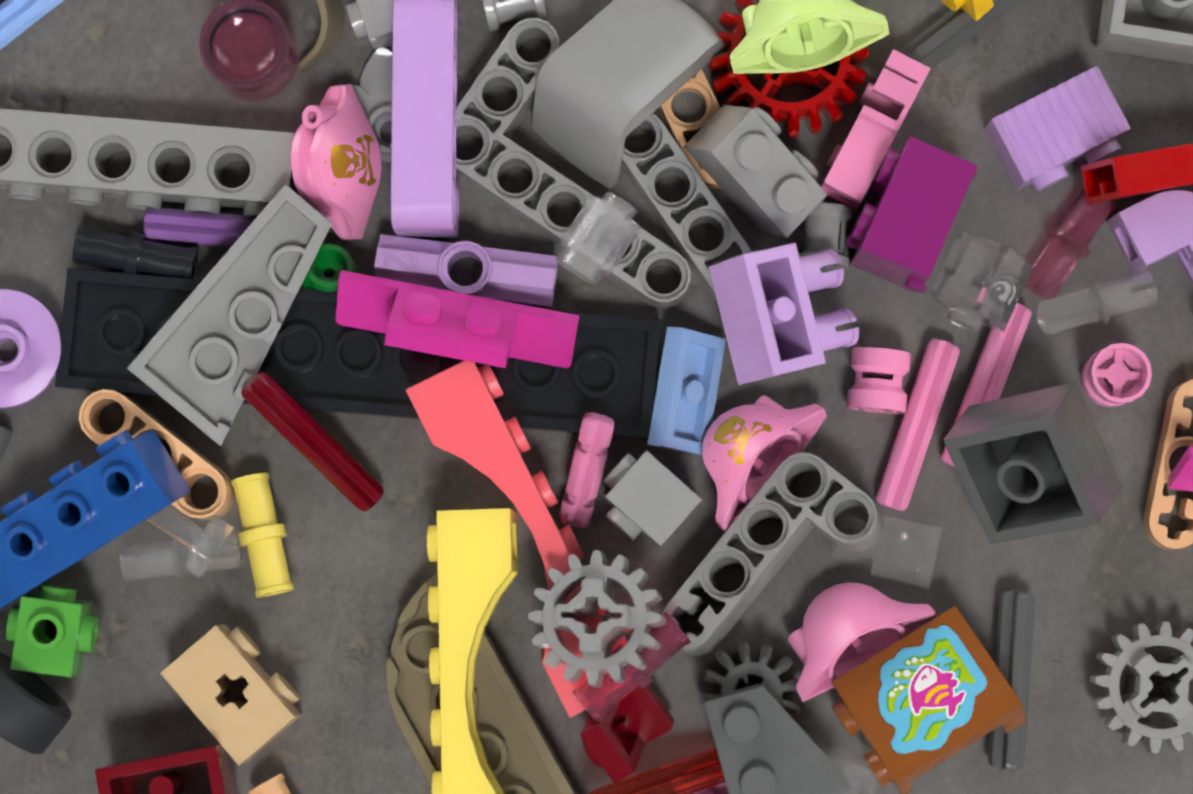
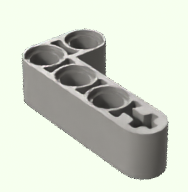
M797 453L789 456L773 472L666 605L662 616L666 618V625L662 626L665 637L670 643L689 655L701 656L710 653L722 642L813 527L839 548L847 552L860 553L872 548L878 542L883 527V522L875 503L865 492L821 458L811 453ZM805 472H814L820 475L821 485L814 495L807 498H798L792 495V483L798 475ZM861 508L867 511L869 514L868 524L860 533L845 535L838 531V520L846 510ZM768 518L781 520L783 523V533L775 543L759 545L755 542L754 531L761 521ZM732 564L744 567L745 579L736 591L726 593L718 590L716 584L717 576L724 567ZM704 591L718 604L724 606L720 613L700 598ZM688 614L696 619L699 617V622L705 627L699 636L690 632L686 634L687 629L681 623Z

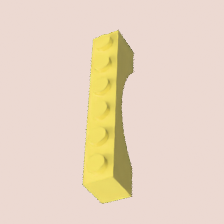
M510 508L437 511V525H429L427 530L429 561L438 562V586H430L428 612L430 622L439 623V647L431 648L429 672L432 685L440 684V709H433L431 712L430 730L432 745L441 746L442 771L433 772L432 794H505L488 764L477 730L474 682L476 660L485 627L500 597L519 573L517 512Z

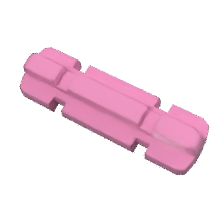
M589 412L582 418L578 437L579 442H576L566 483V493L563 495L559 513V520L565 525L577 528H586L590 525L594 510V499L597 498L607 459L608 449L606 448L610 447L614 431V420L611 417Z

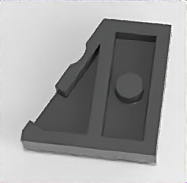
M762 683L702 699L729 794H837L851 790L847 777L834 765Z

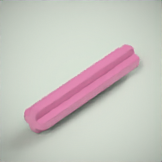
M1005 300L1003 305H1007L1010 301ZM1012 302L1005 308H998L953 426L968 406L1000 398L1032 316L1031 310L1026 306ZM945 445L941 460L955 468Z
M932 339L927 344L907 403L906 413L903 415L876 495V502L884 507L897 511H903L908 508L960 354L959 347L950 342Z

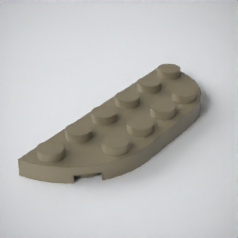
M438 573L421 586L402 611L397 622L399 624L392 641L390 656L387 659L386 666L387 691L394 718L431 787L433 772L442 771L441 746L432 745L430 730L431 712L433 709H440V684L432 685L430 680L429 656L431 648L439 647V623L430 622L428 593L430 586H438ZM485 630L476 660L474 704L477 730L488 764L505 794H577Z

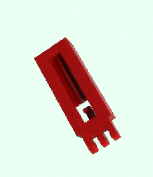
M1193 143L1112 157L1080 166L1087 204L1193 186Z

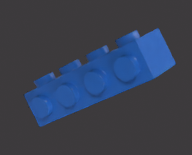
M128 430L121 432L96 448L97 453L101 457L100 460L87 468H84L81 461L78 460L48 478L53 489L37 498L33 490H30L1 508L6 519L0 522V610L192 492L154 430L134 439Z

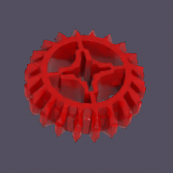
M735 0L734 4L741 16L732 12H722L719 23L729 33L717 32V35L722 38L725 44V48L722 50L725 53L715 54L708 63V67L710 70L727 72L713 82V89L716 93H723L734 89L735 92L729 96L725 105L741 107L744 104L748 108L754 109L758 107L762 109L776 123L786 122V134L789 139L797 138L800 128L799 121L801 120L805 121L808 130L812 134L820 133L822 129L820 112L828 120L837 123L842 118L843 113L836 101L845 105H854L858 94L848 84H864L867 72L852 64L867 60L869 56V49L867 47L836 61L835 76L822 69L823 67L802 72L780 73L775 80L776 73H766L763 82L756 89L749 82L745 74L733 73L730 54L746 36L742 18L743 10L748 6L757 4L752 0ZM790 84H799L809 90L815 86L822 91L810 99L799 102H782L773 99L774 97L776 98L777 94L784 87Z

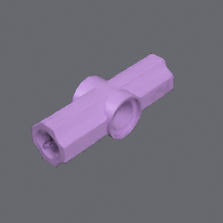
M380 234L376 251L374 276L516 304L552 309L559 257L481 247L479 244L470 241L448 243ZM466 257L477 259L483 265V272L481 278L476 283L470 286H461L451 280L450 272L452 266L458 260Z

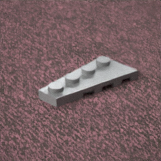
M285 184L127 369L221 446L244 401L241 391L246 383L258 373L332 223Z

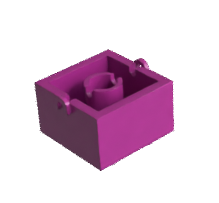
M909 136L900 152L890 148L869 190L879 195L875 206L868 203L865 204L846 242L847 246L856 249L849 265L909 291L925 293L927 286L923 283L932 273L969 184L975 178L978 165Z

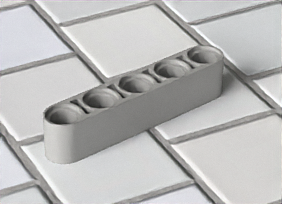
M652 113L637 127L644 128L653 135L654 145L644 153H633L624 147L621 168L718 307L709 267L743 254L752 253V250L663 122ZM675 175L686 183L688 194L680 201L667 202L657 195L655 191L656 183L662 177ZM701 223L715 226L721 234L722 243L712 251L696 249L689 240V231L694 226Z

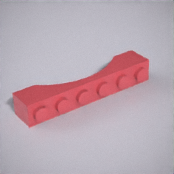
M463 360L408 387L406 392L432 444L462 458L489 477L513 502L533 534L543 561L547 589L550 591L554 583L547 571L552 567L565 575L570 572L568 556L575 554L580 559L585 556L570 526L567 525L558 530L548 510L549 507L557 504L558 501L543 471L531 476L521 456L522 453L530 450L531 447L516 417L504 422L494 402L495 399L503 396L504 393L490 365L483 364L477 367L475 362ZM582 584L570 592L563 604H568L581 591ZM598 605L596 615L586 617V620H576L586 624L597 633V626L600 622H604L602 616L607 614V612L599 608ZM560 631L567 648L574 655L582 658V652L579 651L580 639L574 633ZM625 636L613 646L612 655L619 652L628 643ZM551 647L542 648V664L569 718L635 686L628 671L634 667L631 664L624 667L626 682L622 684L615 682L609 673H604L601 688H594L588 684L585 671L576 683H573L564 678L567 663L565 662L556 669L548 667L544 660L552 649Z

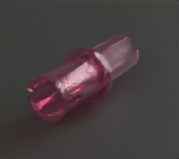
M1083 186L1080 195L1058 228L1051 227L1047 232L1050 240L1024 278V284L1029 291L1045 300H1051L1055 297L1079 259H1086L1090 255L1089 244L1110 212H1113L1116 207L1112 200L1087 204Z

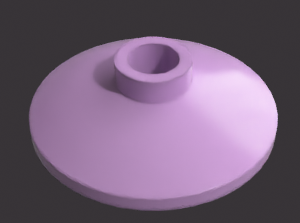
M0 289V347L4 342L13 340L17 345L18 351L15 358L11 361L4 362L0 357V408L20 406L42 394L55 378L61 356L60 329L51 312L34 297L10 289Z

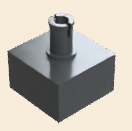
M1077 382L968 406L943 440L990 544L1100 524L1122 488Z

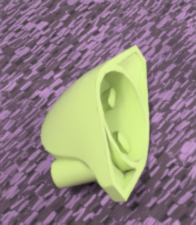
M760 0L757 5L748 6L742 12L746 36L731 52L730 62L734 74L794 73L823 67L889 35L888 22L883 14L859 6L852 0Z

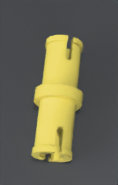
M267 472L250 474L231 481L243 532L238 534L239 544L241 547H247L256 589V598L278 595L294 590L282 538L287 536L285 524H278L269 483L270 476Z

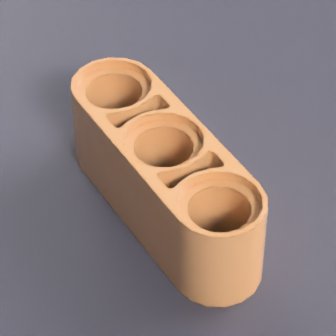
M105 389L93 392L84 400L79 411L81 429L98 446L125 430H128L133 439L154 430L159 439L166 440L170 445L171 459L190 489L199 478L210 476L214 479L218 487V497L213 505L203 510L197 508L192 502L190 492L172 503L179 511L191 518L201 520H215L223 517L230 511L235 502V492L231 486V478L137 401L117 391ZM119 403L125 413L124 423L117 432L107 435L100 427L99 416L107 405Z

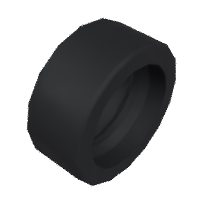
M0 652V737L29 753L43 754L68 723L72 713L59 695L35 674L10 669L12 658Z

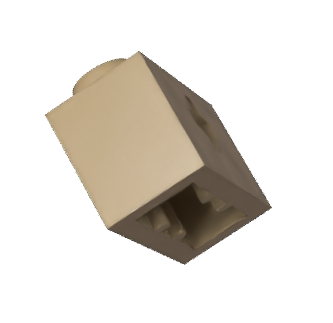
M225 624L215 625L160 674L238 766L250 761L302 715L294 705L300 697L279 672H275L270 677L255 658L261 654V651L242 628L237 626L231 631ZM227 677L231 680L242 678L247 680L249 685L243 691L244 697L248 700L247 703L242 700L227 701L225 695L230 690V686L225 680Z

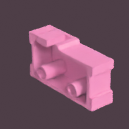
M894 49L892 50L876 83L869 82L859 101L864 106L843 146L836 145L826 164L831 167L821 187L827 194L826 199L836 204L850 206L855 213L931 68Z

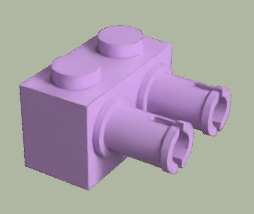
M796 243L743 254L709 267L738 385L825 364L823 351L850 347L857 343L859 327L840 332L836 331L838 326L857 321L853 312L848 308H840L834 312L814 316L808 292L821 289L837 288L842 284L844 268L821 272L822 268L842 262L836 251L827 249L820 253L799 257Z

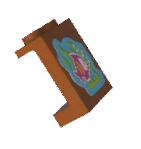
M956 606L831 682L840 699L839 702L831 707L850 737L861 732L871 748V751L863 755V758L882 788L893 782L900 794L911 792V781L1001 726L1007 734L1026 722L1022 702Z

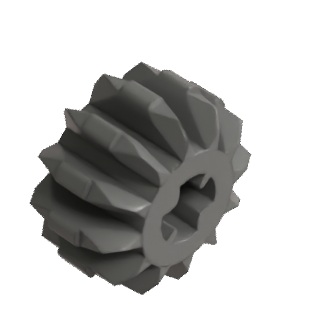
M745 640L738 641L736 649L740 662L734 664L729 655L720 649L715 653V657L726 669L723 676L708 669L702 671V679L719 685V691L705 692L699 695L702 705H704L702 699L734 691L739 679L748 683L747 675L753 674L760 676L758 684L762 683L788 713L797 714L799 712L800 706L797 703L782 698L783 692L797 691L796 684L799 679L790 678L780 681L778 678L779 675L790 668L792 660L784 656L778 659L770 668L766 666L773 646L769 643L763 642L758 650L756 660L751 661L748 642Z

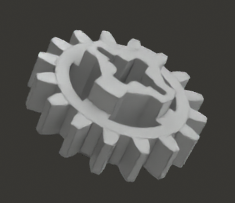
M600 550L593 551L590 565L586 566L575 554L568 556L570 572L564 575L552 567L547 571L554 583L550 591L535 588L533 594L544 602V608L541 611L528 613V620L543 626L544 631L531 639L532 643L538 648L551 647L552 650L547 655L544 663L548 667L556 669L566 662L564 678L573 683H576L581 678L584 671L586 672L588 684L594 688H601L604 673H609L612 679L619 684L625 683L626 673L624 667L631 664L642 671L647 667L640 655L644 647L651 650L660 649L661 644L650 635L651 628L666 625V618L651 612L650 607L663 599L661 593L656 589L643 591L642 588L646 585L650 576L642 568L633 571L628 576L630 561L620 554L613 560L611 566H608L606 556ZM612 581L623 585L634 601L635 607L619 605L614 599L615 588L612 587ZM582 584L581 591L568 604H563L570 592ZM599 605V608L618 619L600 622L596 633L594 629L576 619L586 620V617L596 615L597 606ZM560 631L574 633L580 639L579 651L582 652V658L577 657L567 648ZM626 634H632L628 643L619 652L612 655L613 646Z
M1157 621L1153 635L1150 634L1145 623L1132 624L1134 639L1129 640L1124 635L1115 633L1111 636L1113 645L1117 649L1115 654L1098 652L1096 656L1097 660L1106 666V671L1104 675L1090 676V683L1102 686L1104 689V695L1094 699L1092 705L1098 709H1109L1112 713L1103 723L1106 730L1114 731L1122 726L1125 727L1122 743L1133 747L1144 736V746L1148 752L1158 753L1162 745V739H1165L1171 750L1181 751L1184 747L1182 735L1186 733L1193 738V702L1191 704L1188 700L1189 683L1193 679V647L1190 645L1193 639V630L1182 627L1174 637H1171L1172 629L1170 622ZM1152 646H1165L1176 651L1177 654L1170 656L1161 663L1157 662L1151 654H1147L1144 649ZM1123 669H1125L1128 673L1127 692L1120 696V677ZM1151 675L1167 677L1168 680L1162 685V689L1166 694L1164 698L1148 696V693L1154 687L1149 679ZM1155 711L1160 712L1171 724L1163 727H1148L1137 720L1141 717L1145 718Z

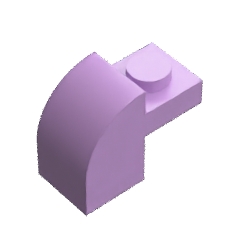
M1172 190L1155 194L1118 212L1107 221L1133 274L1176 253L1193 286V192Z

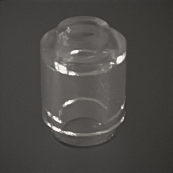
M606 192L602 199L590 195L559 242L562 250L556 258V262L583 281L597 286L603 275L611 276L641 229L633 220L637 210L610 192Z

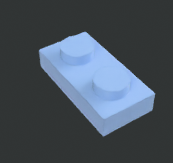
M667 327L647 445L702 456L703 440L713 422L726 339L687 328Z

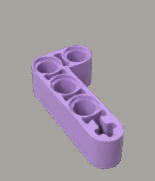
M394 0L391 219L393 230L399 237L458 238L459 188L456 181L457 0Z

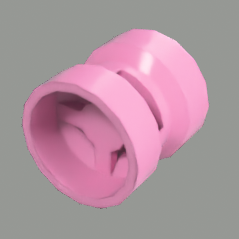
M1126 343L1111 344L1092 354L1083 364L1080 375L1081 386L1086 396L1097 405L1104 407L1121 406L1134 401L1144 394L1150 385L1152 371L1151 364L1145 353L1136 346Z
M852 348L850 367L856 374L855 384L848 390L846 408L872 413L905 414L908 395L902 389L903 377L910 372L911 353L887 348ZM866 376L882 377V378H893V380L879 379V378H866Z

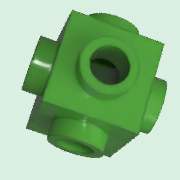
M41 584L39 594L33 593L21 596L20 606L13 605L11 607L7 621L6 639L7 641L14 642L10 669L70 678L81 674L85 652L93 653L98 637L99 618L91 616L93 602L77 600V589L46 584ZM50 621H52L57 628L56 637H54L50 633Z

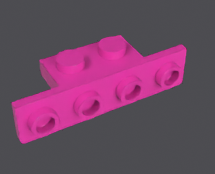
M341 270L338 281L335 321L342 326L384 333V345L501 368H506L508 357L569 368L573 359L579 315Z

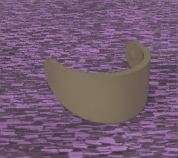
M316 0L321 15L320 35L314 48L298 64L297 67L301 73L311 70L334 50L340 40L345 25V10L342 0Z

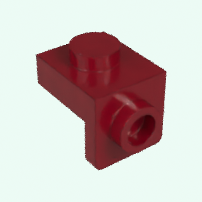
M643 677L633 680L635 686L593 706L580 734L583 739L584 749L590 760L596 766L603 767L614 783L633 774L645 744L669 732L674 724V718Z

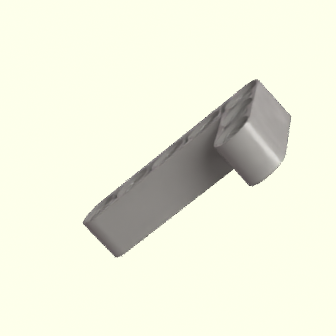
M526 18L519 21L510 29L457 106L456 139L465 134H473L483 141V148L481 153L471 160L456 158V176L647 305L657 309H669L678 305L685 298L689 289L691 270L687 261L677 251L510 140L534 105L536 80L543 64L560 47V39L556 29L549 22L540 18ZM529 39H540L550 46V52L542 61L537 63L527 62L518 55L519 47ZM498 86H506L512 89L517 94L514 105L505 111L489 109L484 104V100L491 89ZM512 167L527 169L533 176L531 185L521 193L505 191L500 186V178L507 169ZM562 199L576 202L582 210L580 219L569 227L555 225L548 217L551 206ZM618 232L625 235L631 244L630 252L619 260L604 258L599 253L597 244L605 234ZM658 265L670 266L678 273L680 285L668 294L657 293L647 283L646 276L648 272Z

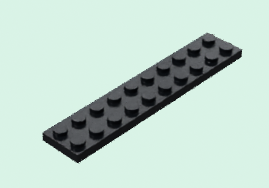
M67 268L60 333L61 356L56 371L55 387L94 392L105 389L114 390L122 394L161 397L127 368L202 280ZM300 288L258 373L264 372L268 374L304 410L420 420L406 389L463 361L384 345V333L339 325L335 321L338 292ZM558 311L579 315L573 359L569 368L508 357L506 368L490 365L504 393L503 396L494 400L504 422L516 417L521 429L579 434L583 416L586 413L593 412L606 415L614 420L612 437L648 440L654 406L661 320ZM475 363L477 367L483 365L481 363ZM244 399L242 403L243 405H251L246 399Z

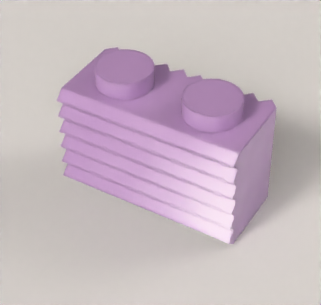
M1095 66L1007 110L1003 114L997 115L990 120L984 129L1016 190L1032 183L1035 190L1039 192L1069 176L1064 166L1084 156L1088 164L1098 162L1122 149L1117 139L1124 136L1131 127L1099 67Z

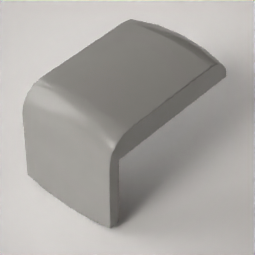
M613 0L556 49L543 64L536 80L531 129L568 162L592 179L611 189L619 181L626 136L707 65L715 54L720 53L725 48V44L706 20L680 0Z

